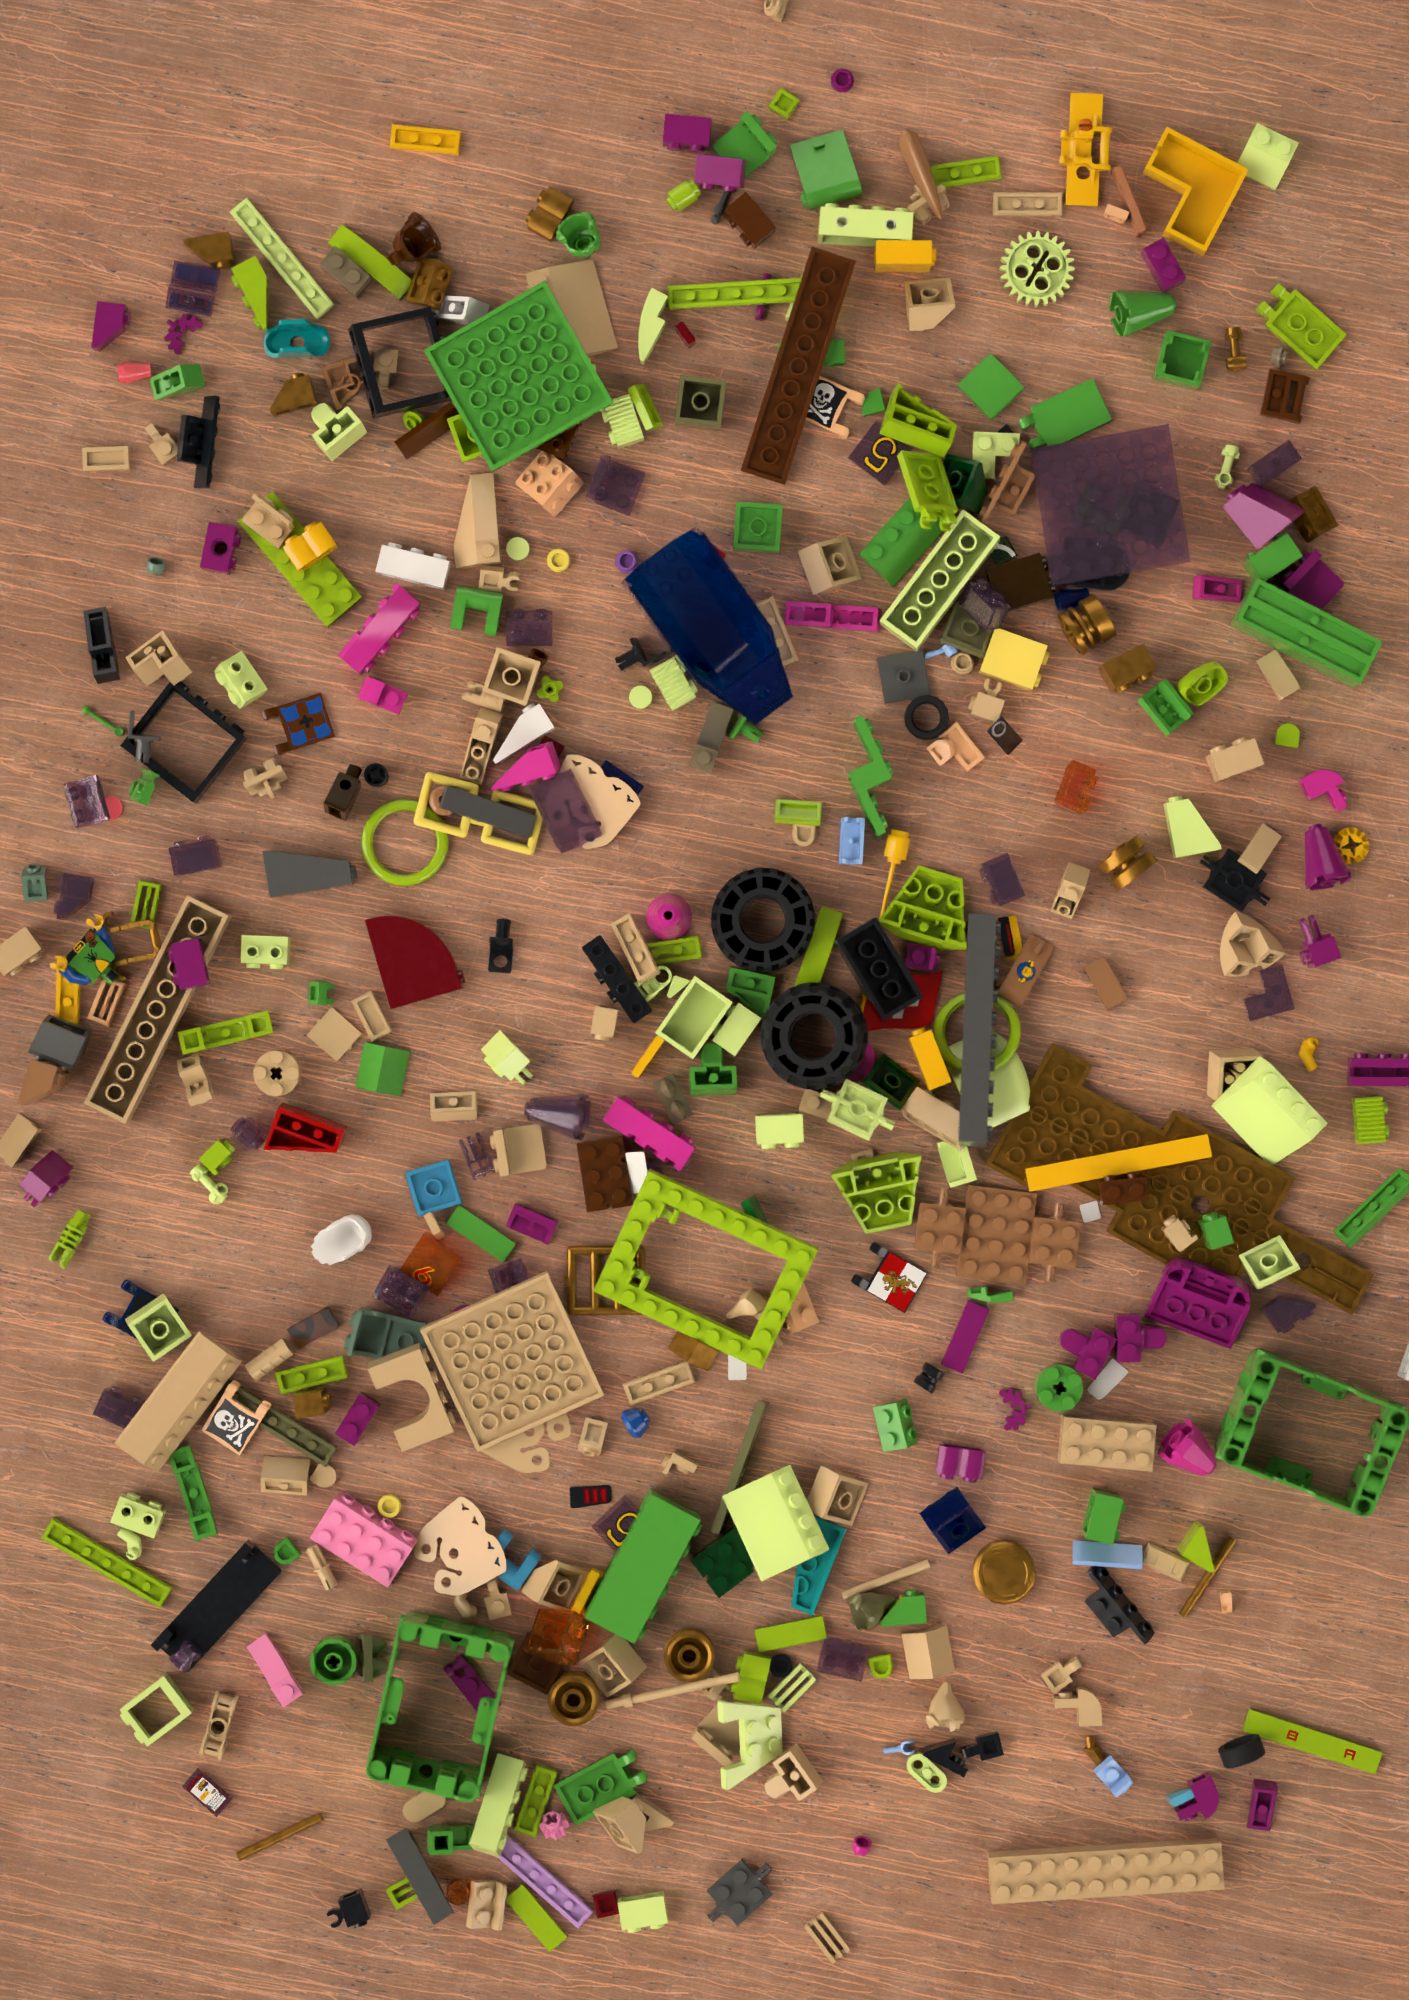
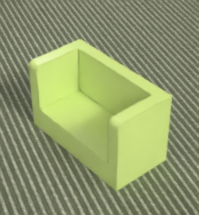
M944 1141L936 1142L950 1188L977 1180L967 1146H964L962 1151Z

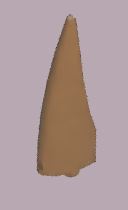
M908 128L903 129L900 132L902 136L899 139V149L925 200L940 220L943 216L938 191L921 140L914 131H910Z

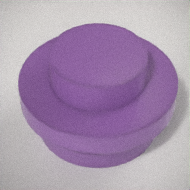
M630 550L621 551L615 559L617 569L622 573H632L638 566L637 555Z

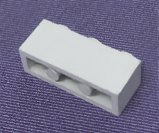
M391 542L388 543V546L382 545L375 571L377 574L445 591L451 566L450 561L446 560L447 556L433 553V557L424 555L423 550L411 548L410 551L402 550V545Z

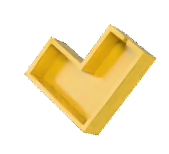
M1166 127L1142 173L1183 195L1162 236L1203 257L1249 169Z

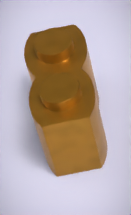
M549 186L546 191L544 189L541 191L537 198L538 207L535 211L530 210L525 222L528 223L527 230L552 243L557 235L558 225L566 219L574 204V199Z

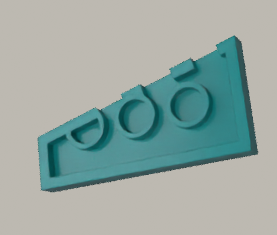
M815 1515L814 1517L830 1550L797 1565L791 1607L812 1616L816 1611L847 1528Z

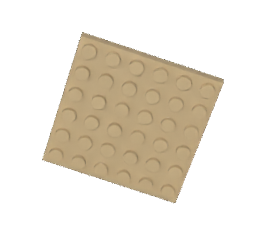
M547 1271L420 1328V1332L477 1452L604 1396L600 1383Z

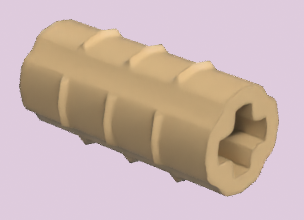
M282 1338L245 1364V1367L252 1378L258 1381L295 1353L289 1343Z

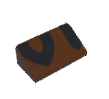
M327 1306L289 1327L287 1331L298 1348H301L339 1327V1324L330 1307Z

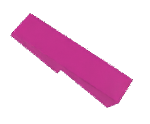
M786 601L784 624L880 633L882 610L877 607Z

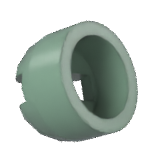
M158 557L148 558L147 571L150 575L153 572L160 576L164 572L165 560Z

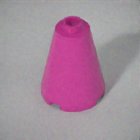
M660 895L647 908V926L658 938L664 940L680 938L691 925V909L688 903L677 895ZM671 911L673 913L672 919L666 920L664 913Z

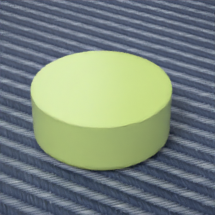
M515 537L508 542L506 551L512 560L522 561L529 555L530 547L525 539Z
M641 685L634 687L629 694L631 705L637 709L647 708L652 702L651 691Z

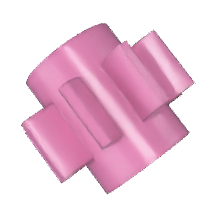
M554 1810L543 1815V1822L539 1824L545 1838L550 1837L555 1841L562 1836H566L565 1828L570 1827L564 1813H557Z

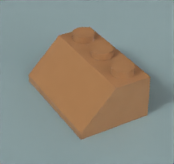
M30 1059L17 1104H35L61 1090L63 1085L67 1086L70 1072H68V1069H62L63 1067L48 1060Z

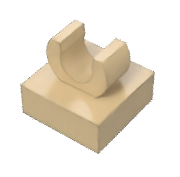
M712 1668L704 1679L721 1676V1674ZM725 1684L701 1690L708 1698L714 1701L716 1698L721 1700L723 1697L720 1695V1692L724 1688L729 1690L730 1686Z

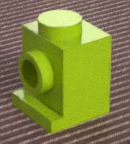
M219 1139L199 1160L216 1176L221 1172L218 1169L219 1167L223 1169L232 1161L230 1156L236 1148L227 1139L224 1142Z

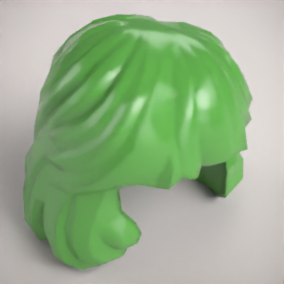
M590 211L569 215L558 225L556 238L566 246L572 255L586 258L600 249L601 240L597 223Z

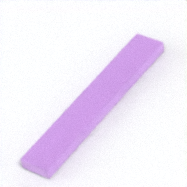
M506 1834L507 1841L499 1859L579 1929L594 1910L509 1834Z

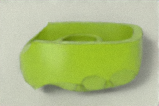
M1216 661L1205 663L1193 669L1179 680L1177 685L1178 694L1185 702L1201 706L1226 686L1228 675L1224 668Z

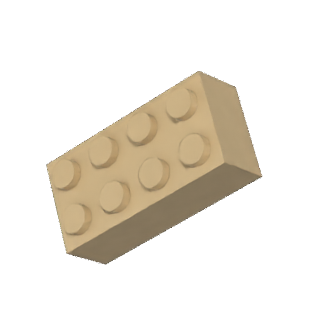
M1062 1414L1058 1462L1061 1464L1153 1472L1157 1425L1153 1422Z

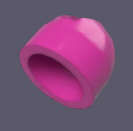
M857 1836L853 1841L852 1850L857 1856H866L870 1852L872 1842L865 1836Z

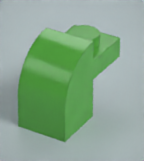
M447 1823L429 1826L427 1828V1852L429 1855L453 1854V1850L473 1849L469 1844L473 1833V1826L471 1824L448 1825Z

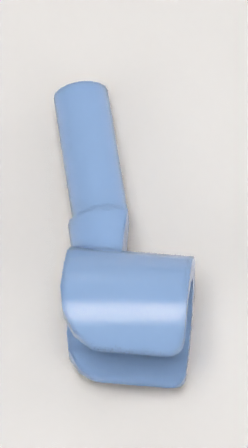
M945 644L936 650L924 653L927 659L945 652L949 658L957 653L958 649Z
M911 1739L896 1747L884 1748L883 1752L884 1754L902 1752L905 1755L913 1754L918 1750H910L909 1744L916 1742V1740Z

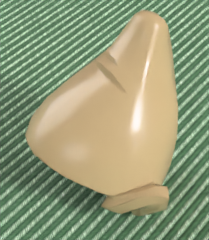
M946 1681L940 1686L931 1701L929 1712L926 1716V1723L930 1729L933 1726L947 1727L952 1732L962 1727V1724L965 1722L964 1710L953 1694L951 1683Z

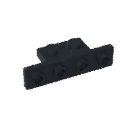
M215 395L204 397L202 418L190 415L181 416L176 461L196 465L194 488L197 489L209 488L212 481V461L215 457L214 444L218 432L217 418L220 412V397Z
M601 935L582 947V950L597 970L594 975L600 984L606 983L610 989L607 994L613 1003L619 1002L633 1023H636L652 1012L651 1007Z
M1091 1566L1087 1573L1100 1590L1087 1597L1085 1603L1113 1638L1131 1627L1143 1644H1147L1155 1634L1151 1624L1142 1617L1136 1605L1130 1602L1122 1588L1110 1577L1105 1567Z

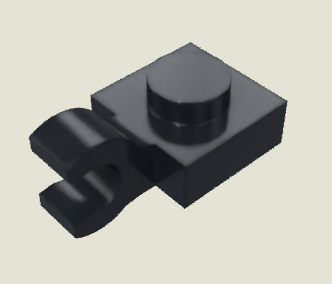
M998 1731L975 1737L977 1744L960 1747L964 1759L980 1755L981 1761L1004 1755Z

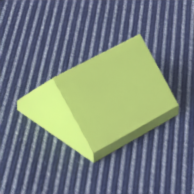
M1280 1235L1238 1255L1253 1287L1258 1290L1300 1270L1298 1263Z

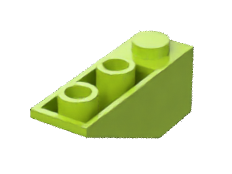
M255 255L232 267L234 275L231 276V279L237 289L242 288L245 295L241 298L246 308L253 309L255 316L252 319L258 330L263 328L266 333L269 329V279Z

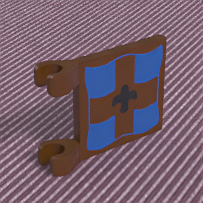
M321 693L262 711V717L265 721L280 716L288 742L273 747L274 753L277 756L335 737Z

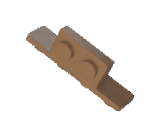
M1024 441L1020 445L1015 444L1010 453V456L1013 457L1010 465H1004L999 474V477L1002 478L999 486L994 485L988 495V498L991 499L988 507L983 506L977 518L984 525L994 506L1015 516L1036 476L1016 465L1027 444Z

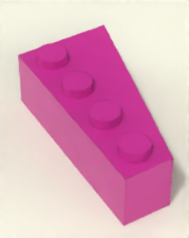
M625 1095L622 1099L617 1097L603 1121L625 1136L632 1138L643 1148L653 1152L661 1160L674 1166L673 1168L680 1172L695 1150V1146L692 1145L694 1141L683 1133L679 1137L673 1133L675 1128L664 1121L659 1124L653 1120L654 1114L645 1108L641 1112L634 1107L636 1103Z

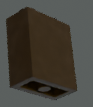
M1040 552L985 570L998 615L1053 598L1052 593L1055 592L1052 579L1048 580L1047 578L1048 563L1045 557L1041 558Z

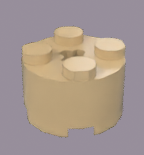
M275 1050L265 1053L258 1059L253 1070L256 1085L267 1095L275 1097L288 1095L296 1090L301 1082V1064L294 1055L287 1051ZM274 1068H281L283 1070L281 1072L283 1076L281 1079L273 1077Z

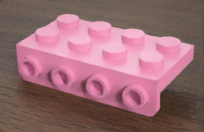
M339 1492L310 1537L311 1540L387 1588L417 1542L412 1533L398 1528L390 1519L379 1516L371 1507L360 1504L352 1495Z

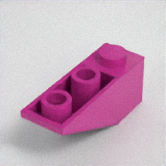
M553 742L530 747L494 783L491 790L500 789V792L512 789L515 784L521 783V786L533 783L534 779L542 777L543 780L555 777V773L561 768Z

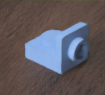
M1111 1755L1093 1770L1115 1797L1127 1792L1133 1784L1129 1775Z

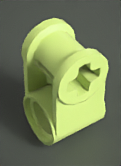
M658 966L659 970L663 969L668 972L669 978L664 983L659 982L656 976L642 984L638 981L634 983L646 1002L653 999L663 988L671 983L673 972L669 967Z

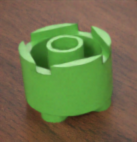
M1052 1364L1046 1366L1037 1374L1034 1390L1042 1405L1050 1410L1063 1412L1071 1410L1078 1404L1083 1394V1383L1079 1374L1072 1368L1064 1364ZM1061 1382L1064 1389L1063 1391L1059 1390L1058 1394H1056L1053 1386Z
M330 1635L318 1642L310 1657L312 1673L324 1684H343L353 1675L358 1666L359 1656L357 1647L350 1638L342 1635ZM332 1655H335L337 1659H340L337 1665H335L332 1660H329L331 1659Z

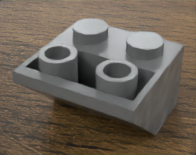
M49 1014L42 1021L28 1053L33 1054L39 1060H48L56 1063V1065L63 1067L62 1069L72 1070L84 1056L92 1031Z

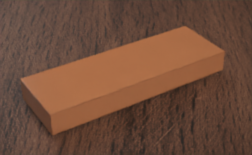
M1123 166L1115 167L1111 174L1125 210L1129 211L1128 218L1137 238L1144 235L1147 228Z

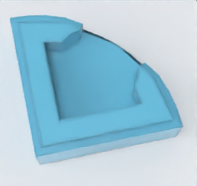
M1183 1789L1166 1795L1168 1803L1174 1807L1195 1797L1191 1789Z

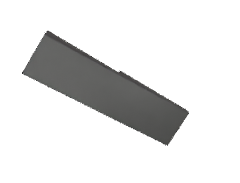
M445 786L439 805L441 809L525 838H530L537 818L535 815L451 786Z
M405 1828L386 1839L432 1923L435 1925L452 1915L454 1911L434 1872L428 1866L412 1832Z

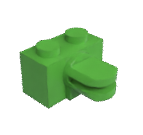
M714 1043L706 1044L703 1046L700 1054L701 1067H690L689 1069L690 1096L736 1095V1066H723V1051L721 1047Z

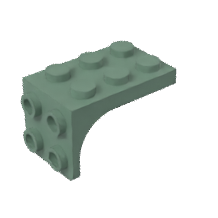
M361 1307L352 1314L350 1326L353 1327L352 1334L349 1333L347 1335L344 1349H347V1355L349 1356L359 1355L374 1359L381 1358L417 1343L421 1344L422 1349H428L420 1332V1328L428 1323Z

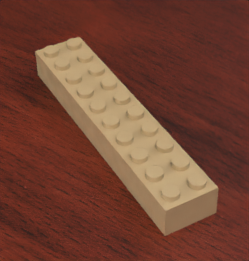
M186 896L84 1104L124 1124L130 1123L197 988L180 990L179 986H175L173 972H176L175 963L170 962L168 950L172 949L171 944L199 938L202 941L206 965L208 966L232 916L192 896Z
M1218 1837L987 1852L990 1899L992 1904L1224 1890L1222 1843Z

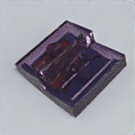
M175 260L171 283L168 286L165 308L211 317L221 269Z

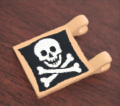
M819 376L806 421L846 439L850 433L849 429L836 422L847 399L861 406L864 403L865 396L862 393Z
M233 1380L227 1386L223 1396L201 1431L240 1456L272 1404L264 1400L256 1412L247 1408L233 1398L241 1386L238 1381Z

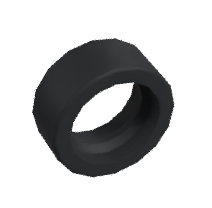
M919 696L912 700L906 708L904 715L905 726L916 738L923 740L934 739L947 727L949 720L948 709L944 702L935 696ZM930 704L937 708L940 713V721L936 728L930 731H923L916 727L913 722V713L918 706Z
M1250 1734L1225 1743L1218 1749L1225 1768H1236L1261 1758L1265 1754V1749L1258 1734Z

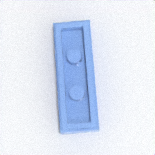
M1073 1540L1072 1564L1142 1569V1545L1118 1543L1111 1545L1102 1542Z

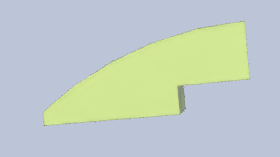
M651 288L646 298L640 318L638 350L640 364L645 365L666 325L665 320L659 317L668 302V296L654 288Z

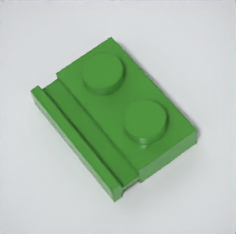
M141 768L140 771L143 772L142 777L132 782L128 793L131 794L129 799L147 806L156 786L153 784L155 777L159 778L160 775Z

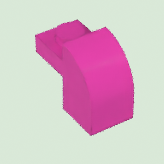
M366 676L357 698L400 715L408 693Z
M1318 770L1297 780L1308 801L1325 793L1335 812L1347 807L1345 802L1348 800L1342 789L1338 790L1337 788L1344 780L1337 773L1331 770Z

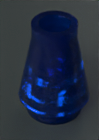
M1087 588L1059 590L1058 593L1054 594L1056 608L1058 611L1067 612L1069 607L1075 608L1079 606L1078 602L1090 594Z

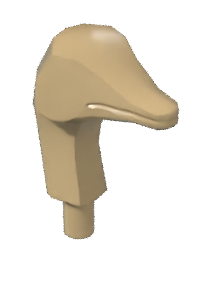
M748 1289L726 1314V1318L731 1320L740 1316H754L759 1321L767 1301L754 1289ZM777 1336L773 1344L775 1349L783 1345L779 1336Z

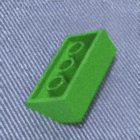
M911 498L904 503L858 556L892 588L943 532L939 526L940 517H937L936 522L930 521L931 529L921 528V512L914 511Z

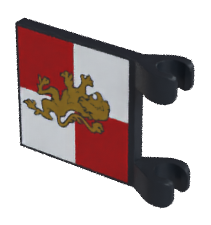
M873 1242L870 1246V1251L883 1259L869 1282L857 1274L852 1277L851 1282L905 1313L928 1273Z

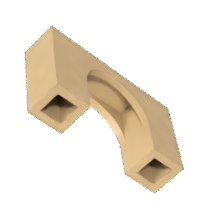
M420 1343L368 1362V1371L376 1390L401 1380H412L421 1384L428 1392L429 1402L423 1412L393 1424V1432L402 1452L453 1433V1424L456 1423L452 1410L448 1411L445 1403H448L444 1390L439 1391L437 1382H439L435 1369L431 1370L428 1364L431 1361L426 1348L422 1349Z

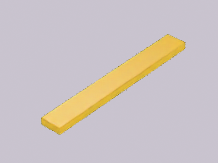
M1208 1134L1026 1168L1025 1172L1029 1192L1099 1179L1108 1175H1120L1212 1157Z

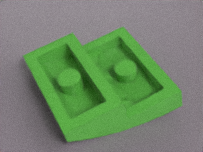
M991 353L957 384L958 388L991 421L1024 390L1022 384Z

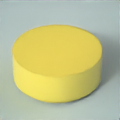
M554 549L547 556V564L554 572H564L570 565V557L565 550Z
M386 1494L379 1500L378 1510L382 1516L392 1518L400 1512L401 1501L394 1494Z

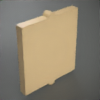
M331 1007L321 1019H317V1024L307 1036L338 1062L347 1050L352 1049V1045L362 1033Z

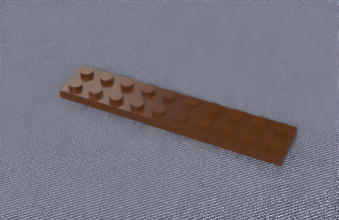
M811 246L741 471L785 485L855 267V260Z

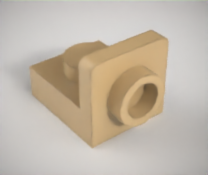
M586 1417L578 1450L582 1451L586 1456H600L608 1423Z
M673 1450L671 1455L667 1453L661 1463V1466L664 1467L662 1473L666 1475L673 1463L676 1464L675 1468L685 1474H688V1472L694 1474L698 1466V1462Z

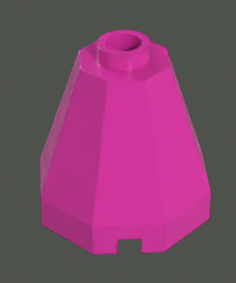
M1188 1418L1183 1420L1186 1423L1184 1425L1180 1423L1175 1424L1162 1439L1163 1451L1159 1449L1157 1454L1167 1463L1200 1476L1211 1474L1216 1468L1217 1458L1201 1430Z

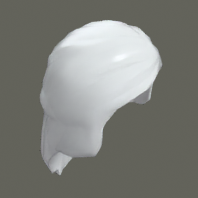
M355 1214L344 1216L332 1222L314 1237V1243L311 1245L314 1258L319 1260L321 1264L328 1263L329 1265L347 1260L354 1254L363 1251L372 1239L371 1226L366 1219Z

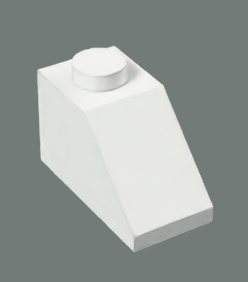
M444 296L441 309L439 311L436 310V314L440 320L466 326L487 314L490 305L471 297Z

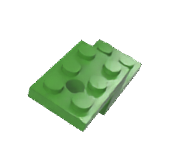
M863 715L854 718L852 723L871 762L849 772L847 777L875 837L878 838L886 833L885 828L888 827V824L883 814L878 815L875 809L878 806L874 794H868V791L889 782L894 771L888 760L884 761L881 754L884 750L879 739L874 740L871 734L874 729L869 718L864 719Z

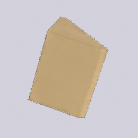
M497 647L482 691L527 706L536 684L541 662Z
M947 1625L901 1633L909 1679H935L955 1671Z

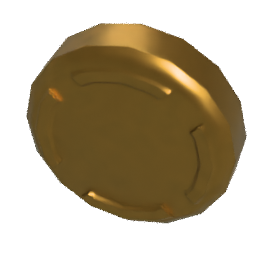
M999 1540L990 1542L980 1549L973 1562L972 1576L976 1588L983 1597L992 1603L1007 1605L1016 1603L1028 1595L1034 1586L1036 1569L1034 1560L1024 1547L1013 1541Z

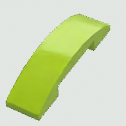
M341 225L328 241L330 246H336L397 299L401 300L410 289L412 279L345 226Z
M821 906L813 936L807 947L794 986L805 983H820L843 913Z
M267 1010L177 1033L182 1054L184 1055L273 1033Z

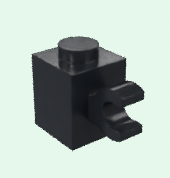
M362 1888L340 1896L338 1900L340 1908H332L327 1912V1916L336 1915L338 1917L337 1921L331 1923V1928L340 1926L343 1918L347 1928L353 1925L354 1928H359L368 1923L367 1920L371 1916Z

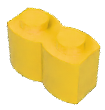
M312 522L304 528L305 532L297 537L295 534L285 541L286 545L282 547L299 573L338 548L322 522L318 524Z

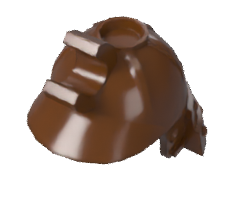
M417 212L411 213L408 220L404 223L405 226L396 234L393 241L394 252L387 259L392 265L395 263L399 264L403 260L406 262H420L426 254L441 250L438 236L422 215Z

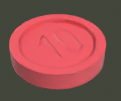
M109 796L101 801L99 810L104 818L114 820L121 816L123 804L118 798Z

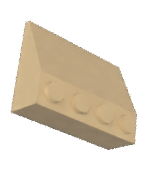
M593 259L546 267L525 273L529 289L543 281L547 283L588 357L618 349Z

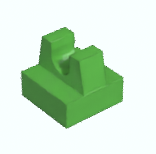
M309 981L308 1004H334V999L327 998V991L335 990V985L328 982Z

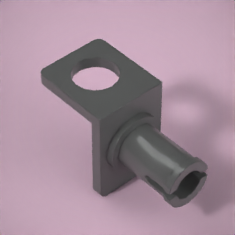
M131 710L128 738L137 741L135 762H142V753H144L143 763H150L151 742L160 741L161 736L133 734L135 711Z

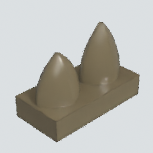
M674 1073L653 1083L673 1125L694 1115Z
M366 1632L356 1633V1647L359 1656L357 1679L362 1682H373V1678L385 1674L389 1669L388 1662L379 1658H373L374 1654L380 1652L387 1645L381 1637Z

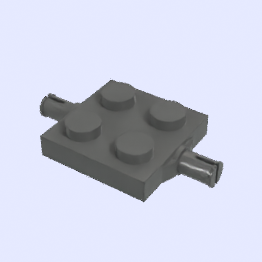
M741 1859L707 1889V1892L717 1905L714 1910L707 1914L708 1918H711V1921L714 1922L724 1913L737 1926L740 1925L772 1896V1893L764 1885L762 1879L772 1871V1868L768 1867V1864L765 1862L762 1867L755 1871L749 1868Z

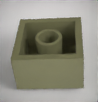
M680 375L675 425L721 431L727 381Z

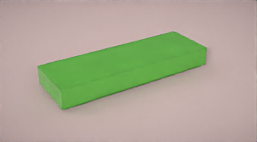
M460 1204L446 1223L502 1263H504L516 1245L514 1241Z

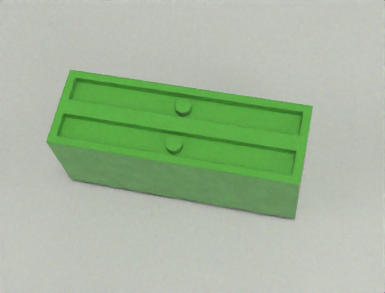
M1259 578L1249 585L1229 626L1351 688L1363 682L1383 642Z
M650 1488L637 1511L636 1518L632 1520L627 1530L628 1533L624 1541L617 1548L585 1608V1618L635 1644L637 1639L641 1640L647 1629V1619L650 1618L652 1620L658 1609L657 1601L659 1597L663 1599L668 1591L669 1578L676 1576L680 1568L679 1560L681 1556L685 1558L690 1550L691 1537H696L702 1527L699 1513Z

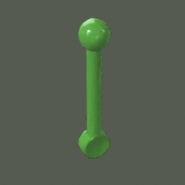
M83 706V714H89L113 730L116 736L124 734L123 728L115 727L92 712L89 706Z

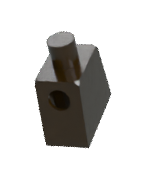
M350 764L345 774L342 772L338 773L324 801L325 813L346 822L361 789V781L358 780L362 772L360 767ZM343 787H349L350 789H348V790H343L342 788H343Z

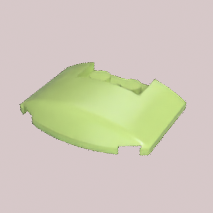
M992 1029L991 1035H996V1047L991 1049L990 1057L995 1058L1004 1050L1008 1041ZM963 1040L949 1046L951 1052L961 1060ZM1015 1052L1005 1065L990 1072L989 1080H994V1093L989 1094L988 1103H993V1116L988 1117L987 1126H992V1128L1030 1110V1105H1028L1030 1098L1028 1077L1022 1061ZM946 1063L961 1095L962 1072Z

